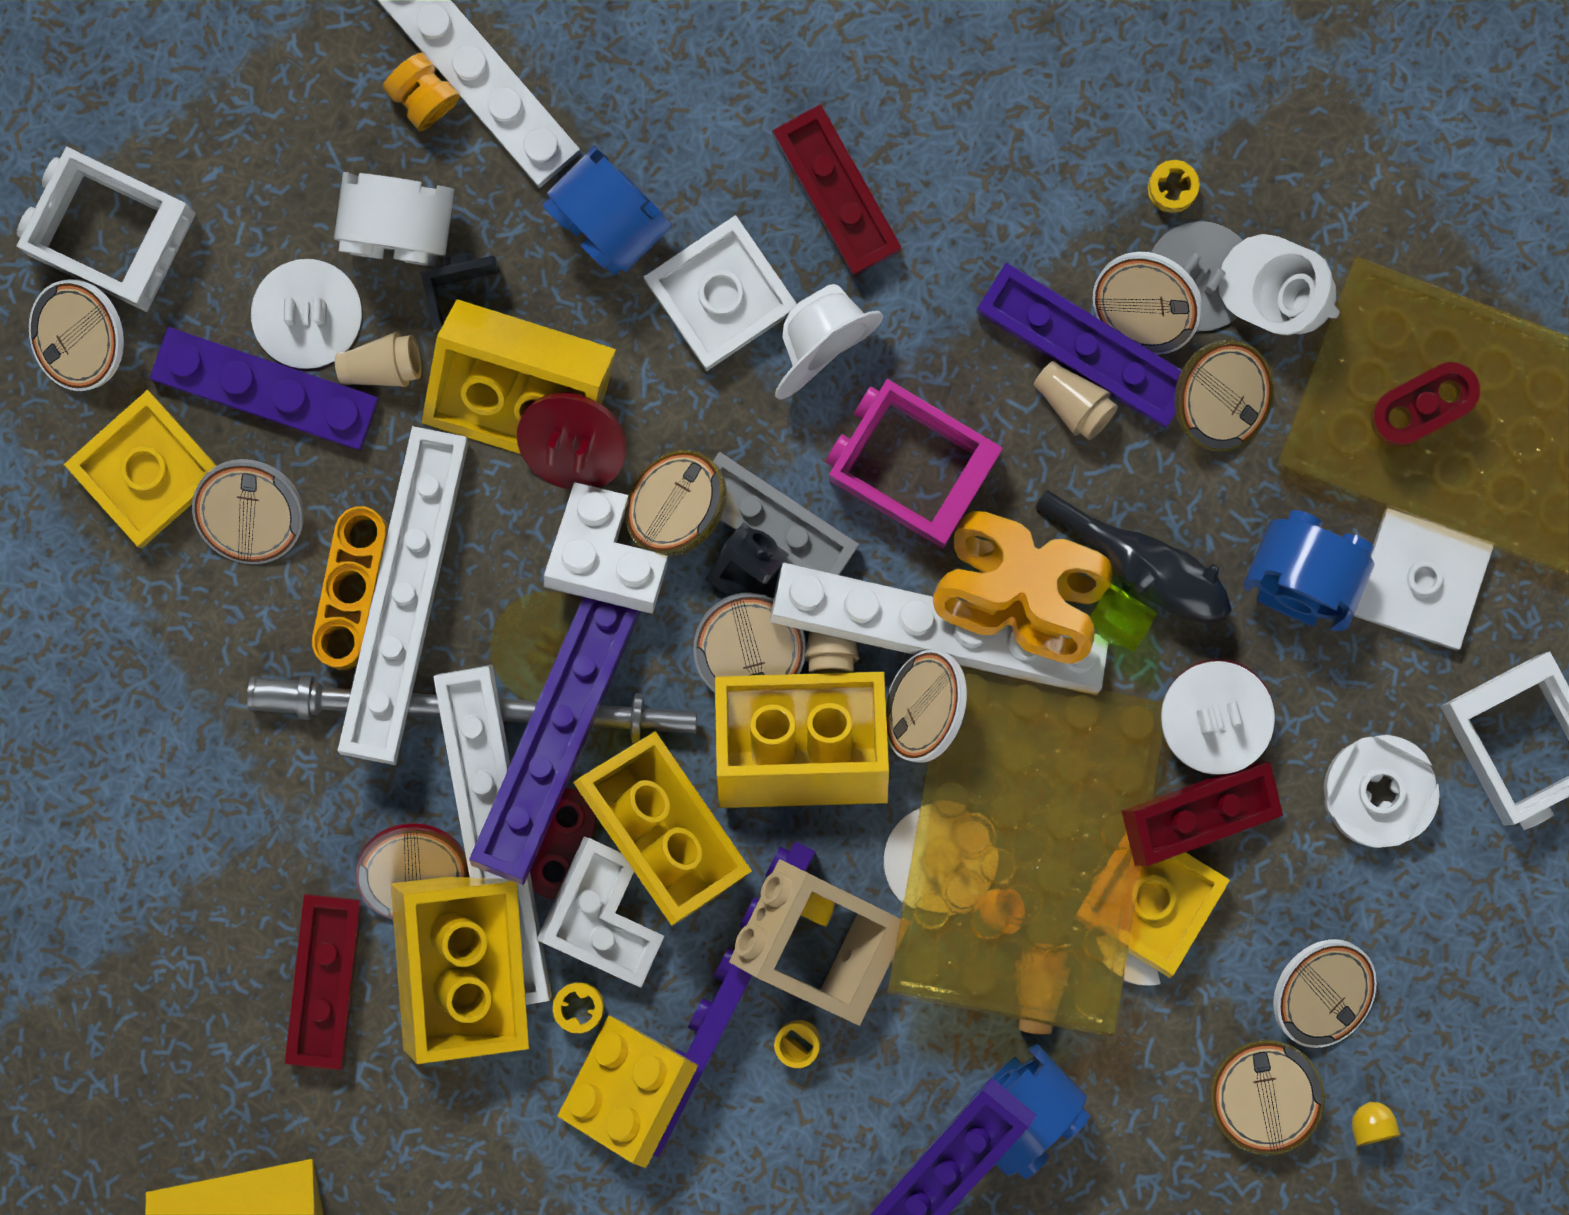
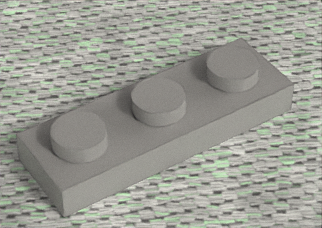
M721 452L717 454L711 465L714 467L719 479L720 495L713 517L734 531L744 522L753 529L767 533L775 540L777 546L789 553L784 563L835 575L842 573L859 547L857 542Z

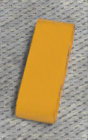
M365 506L350 508L337 520L312 635V648L316 657L322 663L338 670H349L357 667L389 529L388 523L375 510ZM362 520L375 522L377 527L375 541L366 548L353 547L350 541V532L353 526ZM352 574L361 575L366 583L364 596L355 603H344L339 596L341 581ZM349 629L354 636V648L348 656L342 659H334L328 651V640L335 631Z

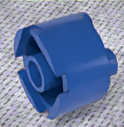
M594 145L547 192L550 198L542 206L563 228H568L576 237L583 232L588 238L581 244L582 248L602 268H607L615 276L621 269L627 273L670 230L673 224Z
M1291 510L1288 519L1270 521L1244 580V589L1249 592L1256 586L1261 590L1257 601L1304 624L1315 626L1318 617L1333 620L1329 630L1343 631L1348 629L1375 566L1371 558L1374 550L1373 544L1353 534L1345 533L1341 537L1322 529L1323 522L1319 518L1300 510Z
M1038 1044L1027 1048L1034 1057L1022 1064L1014 1056L991 1077L1037 1115L1030 1127L995 1164L1003 1174L1010 1175L1018 1172L1023 1179L1034 1175L1049 1158L1046 1150L1061 1135L1065 1139H1069L1090 1118V1114L1083 1108L1087 1095Z

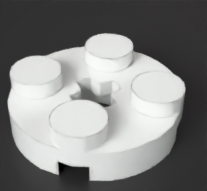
M1391 735L1361 738L1343 748L1332 760L1324 780L1325 809L1338 830L1352 841L1374 848L1397 846L1419 836L1429 826L1438 808L1440 798L1439 786L1436 784L1435 774L1430 767L1432 764L1428 757L1413 743ZM1383 776H1386L1391 780L1389 789L1396 794L1395 800L1392 803L1382 801L1376 807L1370 802L1372 794L1366 790L1369 781L1379 782Z

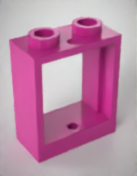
M887 379L880 391L873 387L868 389L854 413V416L862 421L850 439L841 434L825 461L826 464L833 467L829 473V481L943 549L1000 456L1003 448ZM890 405L973 454L932 522L850 474V471Z

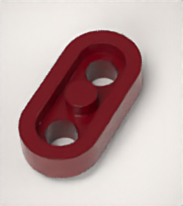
M1458 362L1442 363L1381 396L1371 411L1370 422L1372 429L1382 442L1390 446L1403 447L1410 445L1472 411L1480 398L1479 380L1476 374L1464 364ZM1441 384H1450L1456 389L1457 398L1455 402L1448 403L1441 399L1439 395ZM1398 409L1406 414L1408 423L1405 428L1399 429L1390 423L1389 415L1391 410Z
M565 789L530 870L533 890L546 899L555 900L583 837L593 838L597 817L579 790ZM564 806H572L578 812L576 824L569 828L561 826L557 819L559 810ZM553 860L561 862L565 868L563 879L556 883L550 882L544 875L545 866Z

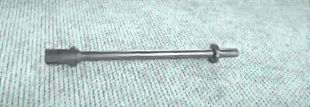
M301 675L300 680L268 679L252 676L248 684L247 707L249 712L296 713L298 719L311 720L313 715H317L322 710L347 711L352 689L324 688L320 682L315 681L314 676ZM412 693L407 715L441 717L437 695ZM635 694L632 707L601 705L592 727L630 729L632 743H637L642 738V730L696 733L697 711L644 708V694ZM499 699L502 720L528 723L538 701Z

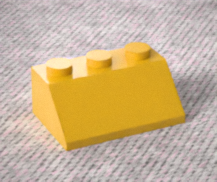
M457 299L437 335L421 423L521 454L517 444V427L524 411L537 399L555 393H572L585 396L602 405L616 349Z
M884 672L715 677L716 759L719 808L888 803L889 763Z
M656 731L573 782L671 926L682 921L752 872Z
M439 877L390 883L403 1050L416 1064L529 1049L517 883L508 879Z
M313 1159L146 1192L145 1215H324Z

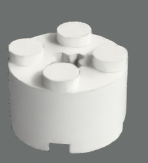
M343 172L334 240L340 241L339 251L350 253V255L383 259L384 249L395 250L393 259L401 260L405 263L437 267L438 256H445L455 189L437 185V189L421 187L422 182L364 173H359L356 176L349 172Z

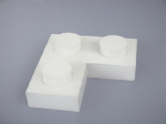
M574 482L546 567L544 587L653 614L667 569L668 555L616 543L626 514L628 495Z
M583 837L536 940L641 988L664 936L615 913L634 870L622 853L593 839Z

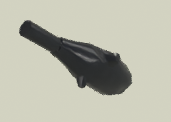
M1048 489L1039 499L1036 509L1082 537L1081 539L1091 548L1109 559L1112 572L1122 580L1124 591L1129 592L1133 589L1180 618L1208 624L1225 621L1232 612L1227 590L1218 577L1219 567L1215 564L1206 568L1188 551L1174 548L1141 532L1124 530L1092 518Z

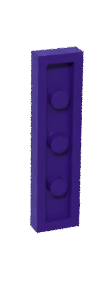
M1007 262L976 310L977 314L1053 361H1056L1074 374L1111 393V397L1163 429L1168 426L1182 403V392L1188 376L1187 373Z
M168 327L149 378L153 382L361 452L380 400L376 396Z
M990 1078L879 1201L869 1215H948L1022 1136L1037 1115L993 1078Z

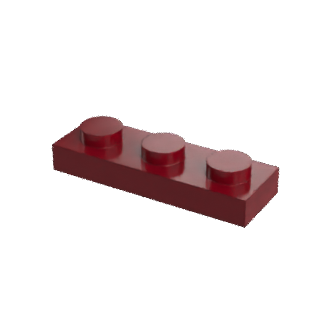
M821 104L772 130L775 141L853 278L902 251L899 241Z
M1267 761L1253 762L1242 770L1229 774H1220L1121 811L1134 865L1147 867L1283 816L1271 763Z
M304 894L284 1064L335 1070L344 1069L363 900Z

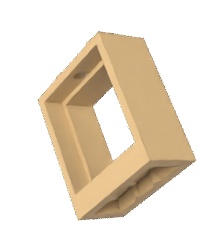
M779 859L773 873L767 877L762 886L761 897L748 924L738 934L735 950L729 963L762 981L860 1026L910 923ZM812 891L857 913L820 990L774 969Z

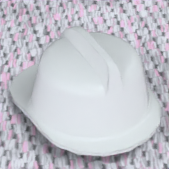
M1261 234L1248 237L1233 247L1223 261L1221 269L1225 271L1226 275L1219 284L1220 297L1226 308L1233 314L1258 327L1280 335L1305 334L1316 330L1328 318H1338L1340 311L1335 306L1336 285L1329 266L1324 258L1312 250L1278 236Z
M836 284L828 285L800 301L790 311L784 323L782 337L793 367L781 380L776 389L775 397L781 400L799 391L838 354L864 340L882 323L884 315L880 311H871L864 314L842 288Z

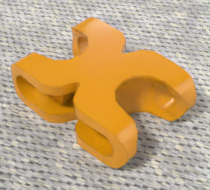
M973 511L961 518L954 533V550L959 559L983 573L955 569L947 573L936 586L933 595V605L937 615L948 623L980 635H995L1006 625H1010L1013 628L1016 642L1024 650L1061 663L1073 664L1087 657L1091 652L1094 642V624L1090 616L1065 601L1091 604L1098 601L1107 592L1111 584L1113 572L1109 559L1095 550L1065 539L1051 540L1042 548L1037 549L1034 547L1031 532L1022 524L988 512ZM975 536L984 537L989 541L981 540L979 538H976ZM1078 573H1085L1091 577L1082 576ZM956 597L963 598V599H965V600H967V601L959 600V599L956 598ZM1061 635H1067V636H1069V637H1071V638H1066V637H1063V636H1061Z

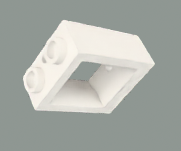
M66 147L61 158L55 157L49 163L44 173L42 187L45 190L36 208H28L20 220L17 229V236L20 240L17 247L28 256L78 280L86 281L101 291L147 312L196 213L186 203ZM83 176L158 211L123 282H119L48 248Z
M1551 652L1537 655L1440 706L1503 826L1515 825L1520 822L1523 830H1526L1554 816L1550 806L1569 797V776L1514 803L1470 719L1538 684L1569 741V686Z

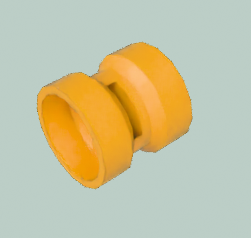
M424 52L417 53L400 64L388 76L382 86L393 102L402 103L408 109L407 117L418 131L430 128L449 112L460 98V94L449 81H441L435 75V65Z

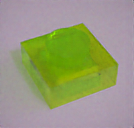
M1110 584L1109 589L1104 592L1094 607L1090 618L1094 628L1104 640L1114 645H1122L1134 653L1148 632L1157 612L1115 585Z

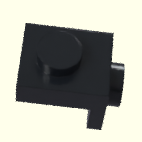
M743 522L724 544L720 557L705 580L728 596L748 592L764 594L778 573L782 563L786 561L789 553L777 546L775 540L770 535L761 530L753 529Z

